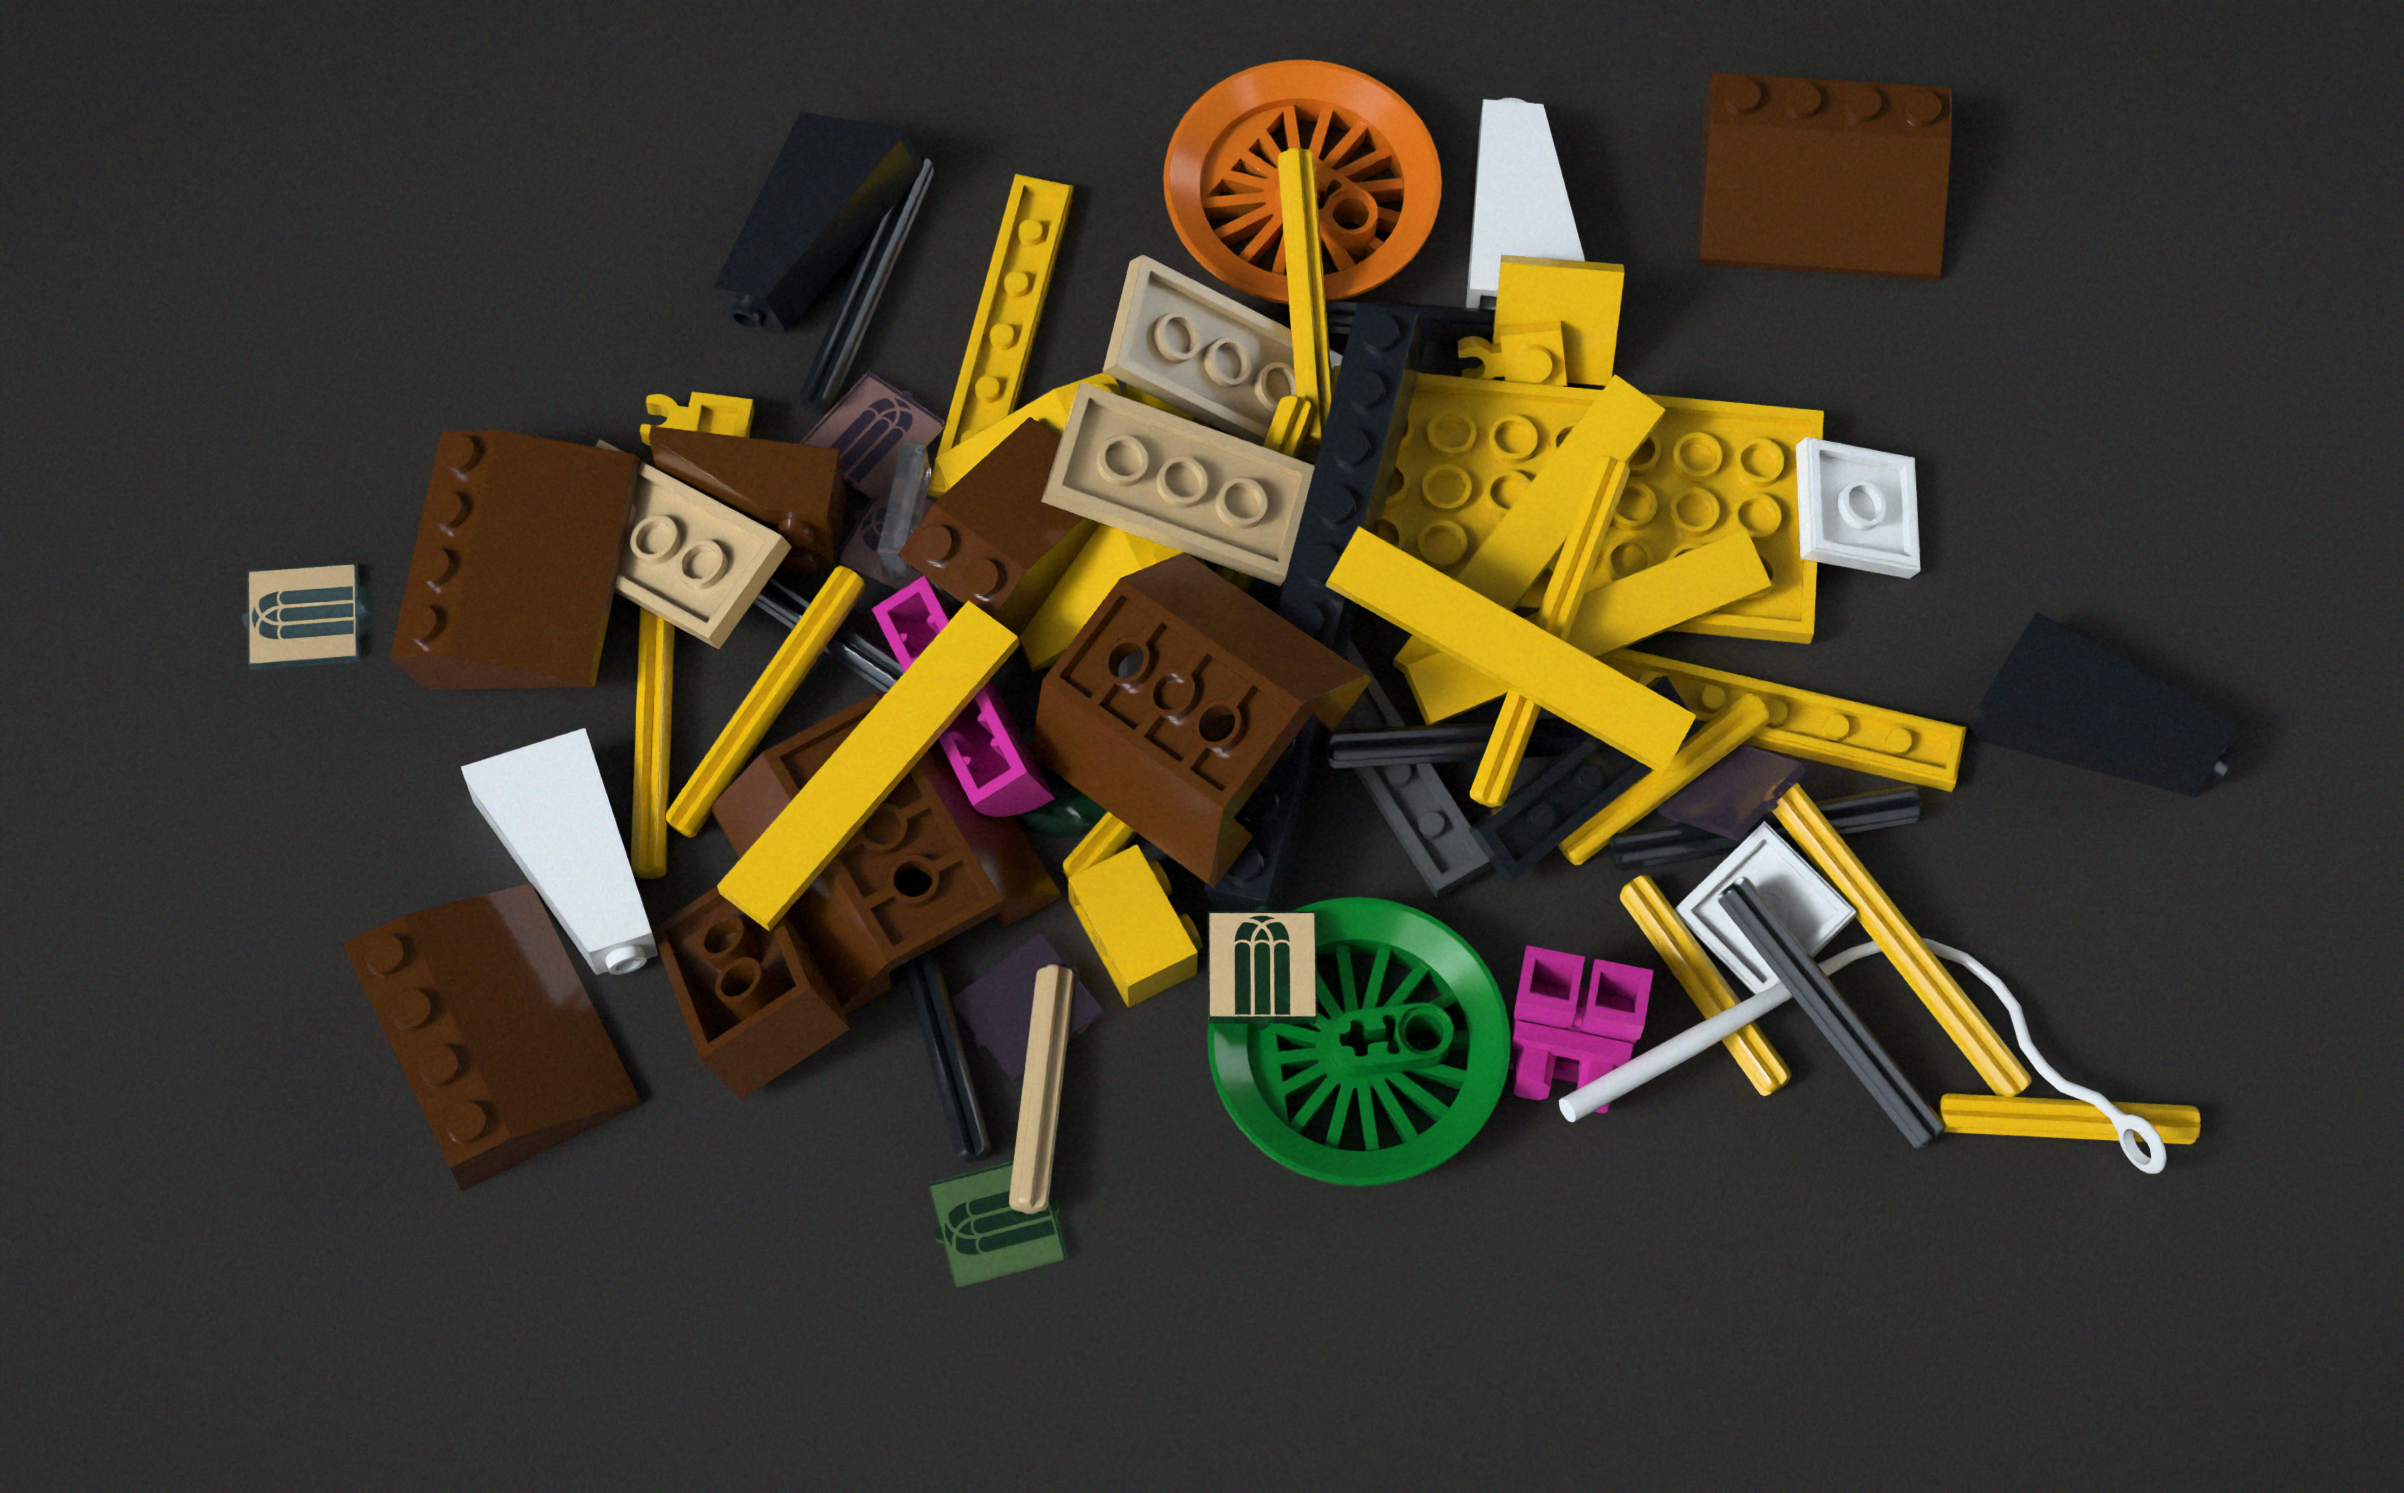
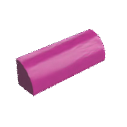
M925 575L872 608L904 673L957 613L954 605ZM991 677L938 740L972 806L987 816L1006 817L1034 810L1055 798L1034 757L1031 756L1023 736Z

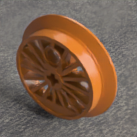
M1284 60L1258 65L1238 72L1216 84L1190 107L1174 131L1168 146L1163 177L1164 197L1173 227L1190 254L1206 270L1231 287L1270 302L1289 305L1287 276L1285 275L1286 258L1278 156L1282 152L1272 139V136L1284 125L1287 150L1290 148L1301 149L1297 121H1314L1317 124L1309 150L1314 154L1321 248L1338 271L1323 275L1326 303L1361 295L1385 283L1399 273L1416 256L1426 242L1434 226L1441 200L1442 178L1437 150L1430 133L1413 108L1400 95L1375 78L1339 64L1314 60ZM1330 125L1348 131L1326 158L1321 161L1320 157ZM1364 141L1375 150L1342 167ZM1258 151L1260 152L1265 161L1256 156ZM1390 168L1395 177L1394 179L1361 182ZM1222 192H1227V193L1235 194V195L1219 196ZM1401 201L1402 211L1398 212L1378 207L1376 203ZM1239 217L1215 230H1212L1207 221ZM1351 222L1359 225L1360 228L1345 229L1339 226V224ZM1376 230L1391 233L1385 242L1375 237ZM1259 232L1238 256L1227 248ZM1282 235L1272 271L1269 272L1254 266Z

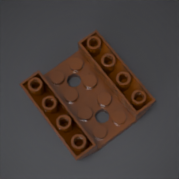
M1183 552L1121 577L1042 680L1031 756L1212 888H1215L1253 838V835L1240 825L1234 817L1310 717L1333 732L1372 679L1366 673ZM1134 652H1143V663L1140 669L1128 678H1119L1121 662ZM1224 715H1234L1235 724L1232 732L1221 741L1210 742L1209 731L1212 724Z
M887 692L874 693L765 750L715 801L711 807V812L739 859L743 857ZM937 739L789 910L831 982L844 1015L890 991L889 972L995 914L1003 927L1006 928L1060 899L1061 895L1014 817L987 816L972 806L943 747ZM920 870L930 876L932 884L923 895L909 897L901 894L896 889L897 879L907 871Z

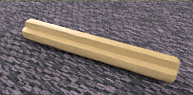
M1048 964L1047 967L1039 969L1036 974L1009 1195L1010 1207L1013 1210L1026 1214H1037V1212L1046 1210L1049 1202L1075 975L1071 969L1057 964Z

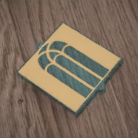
M358 563L247 571L248 612L242 615L241 620L244 626L248 628V667L250 670L361 662L360 620L365 619L366 611L364 606L360 604V572Z

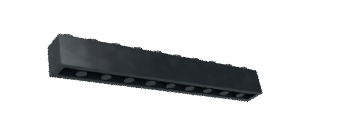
M1357 303L1276 613L1343 659L1346 658L1359 604L1325 585L1358 526L1377 536L1426 346L1418 313ZM1312 717L1307 720L1234 817L1240 825L1253 835V838L1215 888H1212L1207 883L1205 884L1204 890L1216 912H1281L1328 729ZM1261 915L1251 917L1250 919L1267 921L1275 918Z

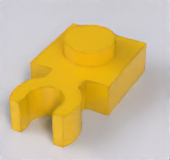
M1561 320L1500 326V343L1491 344L1486 339L1477 336L1465 337L1458 341L1459 358L1478 357L1483 361V364L1478 368L1463 369L1462 377L1493 380L1494 377L1504 376L1505 381L1567 386Z
M692 392L689 407L678 406L672 398L666 395L652 394L646 398L648 414L662 415L667 418L663 424L657 427L746 438L750 436L755 411L753 399ZM641 424L640 434L642 442L651 446L649 433L652 425Z

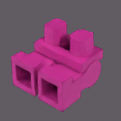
M1526 945L1510 1037L1508 1069L1513 1070L1514 1094L1518 1097L1538 1101L1547 1099L1552 1078L1576 1082L1577 1090L1629 1062L1632 1059L1637 1039L1640 1040L1644 1029L1653 970L1595 959L1588 987H1580L1584 956ZM1611 1102L1593 1112L1606 1113Z

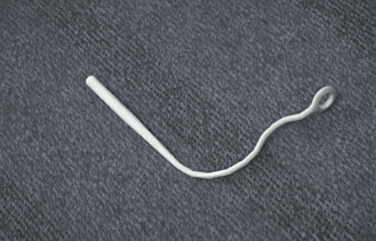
M1921 938L1934 955L1963 965L1993 989L2009 1010L2019 1047L2039 1074L2060 1092L2094 1104L2110 1118L2118 1132L2119 1142L2124 1153L2138 1169L2148 1174L2160 1173L2164 1169L2167 1160L2166 1150L2155 1128L2138 1115L2123 1113L2101 1093L2069 1082L2057 1073L2033 1045L2021 1005L2000 978L1968 953L1930 939ZM1875 941L1849 948L1819 963L1818 966L1826 976H1829L1856 959L1882 952V950ZM1781 982L1683 1031L1561 1098L1559 1106L1562 1114L1570 1122L1579 1120L1704 1051L1791 999L1793 995ZM2133 1130L2137 1131L2147 1142L2151 1158L2143 1154L2136 1145Z

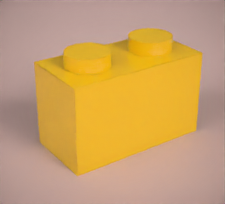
M1137 844L1068 877L1069 902L1128 1008L1197 975V951L1203 948L1200 935L1193 921L1186 913L1179 917L1177 916L1167 898L1173 892L1166 873L1157 860L1148 863Z

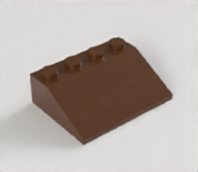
M1711 72L1702 117L1699 265L1939 281L1942 268L1952 140L1951 88Z
M498 429L441 431L390 658L425 690L595 687L641 464L639 457L636 454Z
M531 882L402 915L342 944L461 1192L642 1104Z

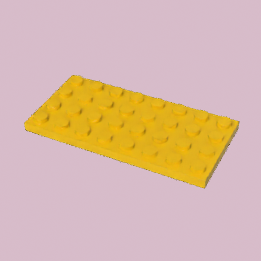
M1334 365L1333 368V395L1341 366ZM1418 373L1377 537L1455 580L1602 390ZM1644 394L1666 409L1662 420L1628 462L1630 474L1585 593L1747 529L1772 586L1764 592L1668 631L1810 644L1814 635L1817 562L1800 559L1796 445L1806 437L1823 440L1824 411ZM1562 549L1513 613L1520 617H1527L1539 612Z

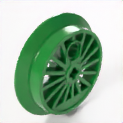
M1363 897L1336 898L1312 903L1289 912L1314 913L1315 962L1336 957L1344 1011L1340 1009L1315 968V1001L1324 1016L1316 1010V1016H1291L1308 1029L1275 1021L1274 1016H1209L1207 1037L1209 1063L1216 1089L1228 1114L1243 1134L1267 1156L1294 1172L1318 1181L1344 1186H1381L1402 1182L1437 1168L1459 1153L1481 1131L1492 1115L1506 1081L1511 1043L1509 1020L1504 1000L1489 968L1478 953L1450 927L1433 916L1397 902ZM1281 922L1266 925L1272 934L1273 942L1277 940L1290 942L1288 932ZM1264 929L1257 933L1255 941H1269V937ZM1264 942L1257 943L1254 947L1255 1015H1271L1270 946ZM1279 942L1274 946V1004L1290 1015V991L1279 984L1290 975V947L1287 943ZM1247 943L1235 956V1015H1251L1250 946ZM1350 955L1376 957L1362 1009H1358ZM1388 961L1412 970L1383 1007H1376ZM1424 980L1429 982L1442 995L1429 1003L1406 1004ZM1453 1011L1461 1030L1454 1031V1026L1448 1013ZM1424 1031L1432 1034L1438 1040L1439 1045L1429 1051H1420L1413 1048L1407 1042L1406 1037L1413 1032ZM1360 1041L1363 1051H1367V1055L1355 1056V1051L1352 1046H1348V1042ZM1277 1042L1302 1049L1279 1051ZM1466 1050V1070L1446 1065L1450 1052ZM1306 1069L1283 1082L1282 1071ZM1409 1078L1424 1080L1460 1091L1449 1108ZM1321 1083L1289 1123L1286 1101ZM1340 1087L1325 1145L1303 1137L1301 1135ZM1354 1088H1356L1365 1151L1337 1149ZM1391 1090L1436 1123L1418 1135ZM1371 1092L1403 1142L1402 1144L1379 1150Z

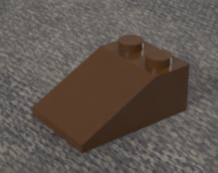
M1031 417L1027 418L931 506L898 553L900 558L963 604L969 600L1017 635L1018 638L1100 524V522L1041 502L1061 438Z
M651 426L649 440L657 470L782 535L792 547L780 563L787 570L801 574L814 573L818 569L834 571L846 511V497L839 449Z
M716 886L651 929L700 1060L741 1100L850 1030L833 986L790 910L785 913L769 932L719 894L718 887Z

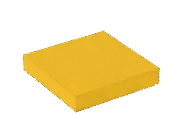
M1501 254L1492 344L1500 343V326L1561 320L1567 383L1606 386L1612 379L1625 273L1624 265Z

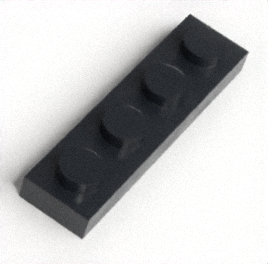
M1667 676L1656 677L1645 686L1690 711ZM1696 718L1683 742L1702 728ZM1586 733L1507 797L1502 806L1495 807L1470 827L1468 831L1504 881H1514L1651 768L1593 735Z

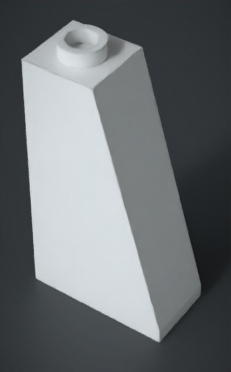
M1518 98L1483 99L1478 136L1466 308L1495 310L1501 254L1585 261L1543 104L1527 103Z
M585 728L461 766L474 804L596 975L608 971L614 975L629 973L642 967L648 958L658 955L653 934Z

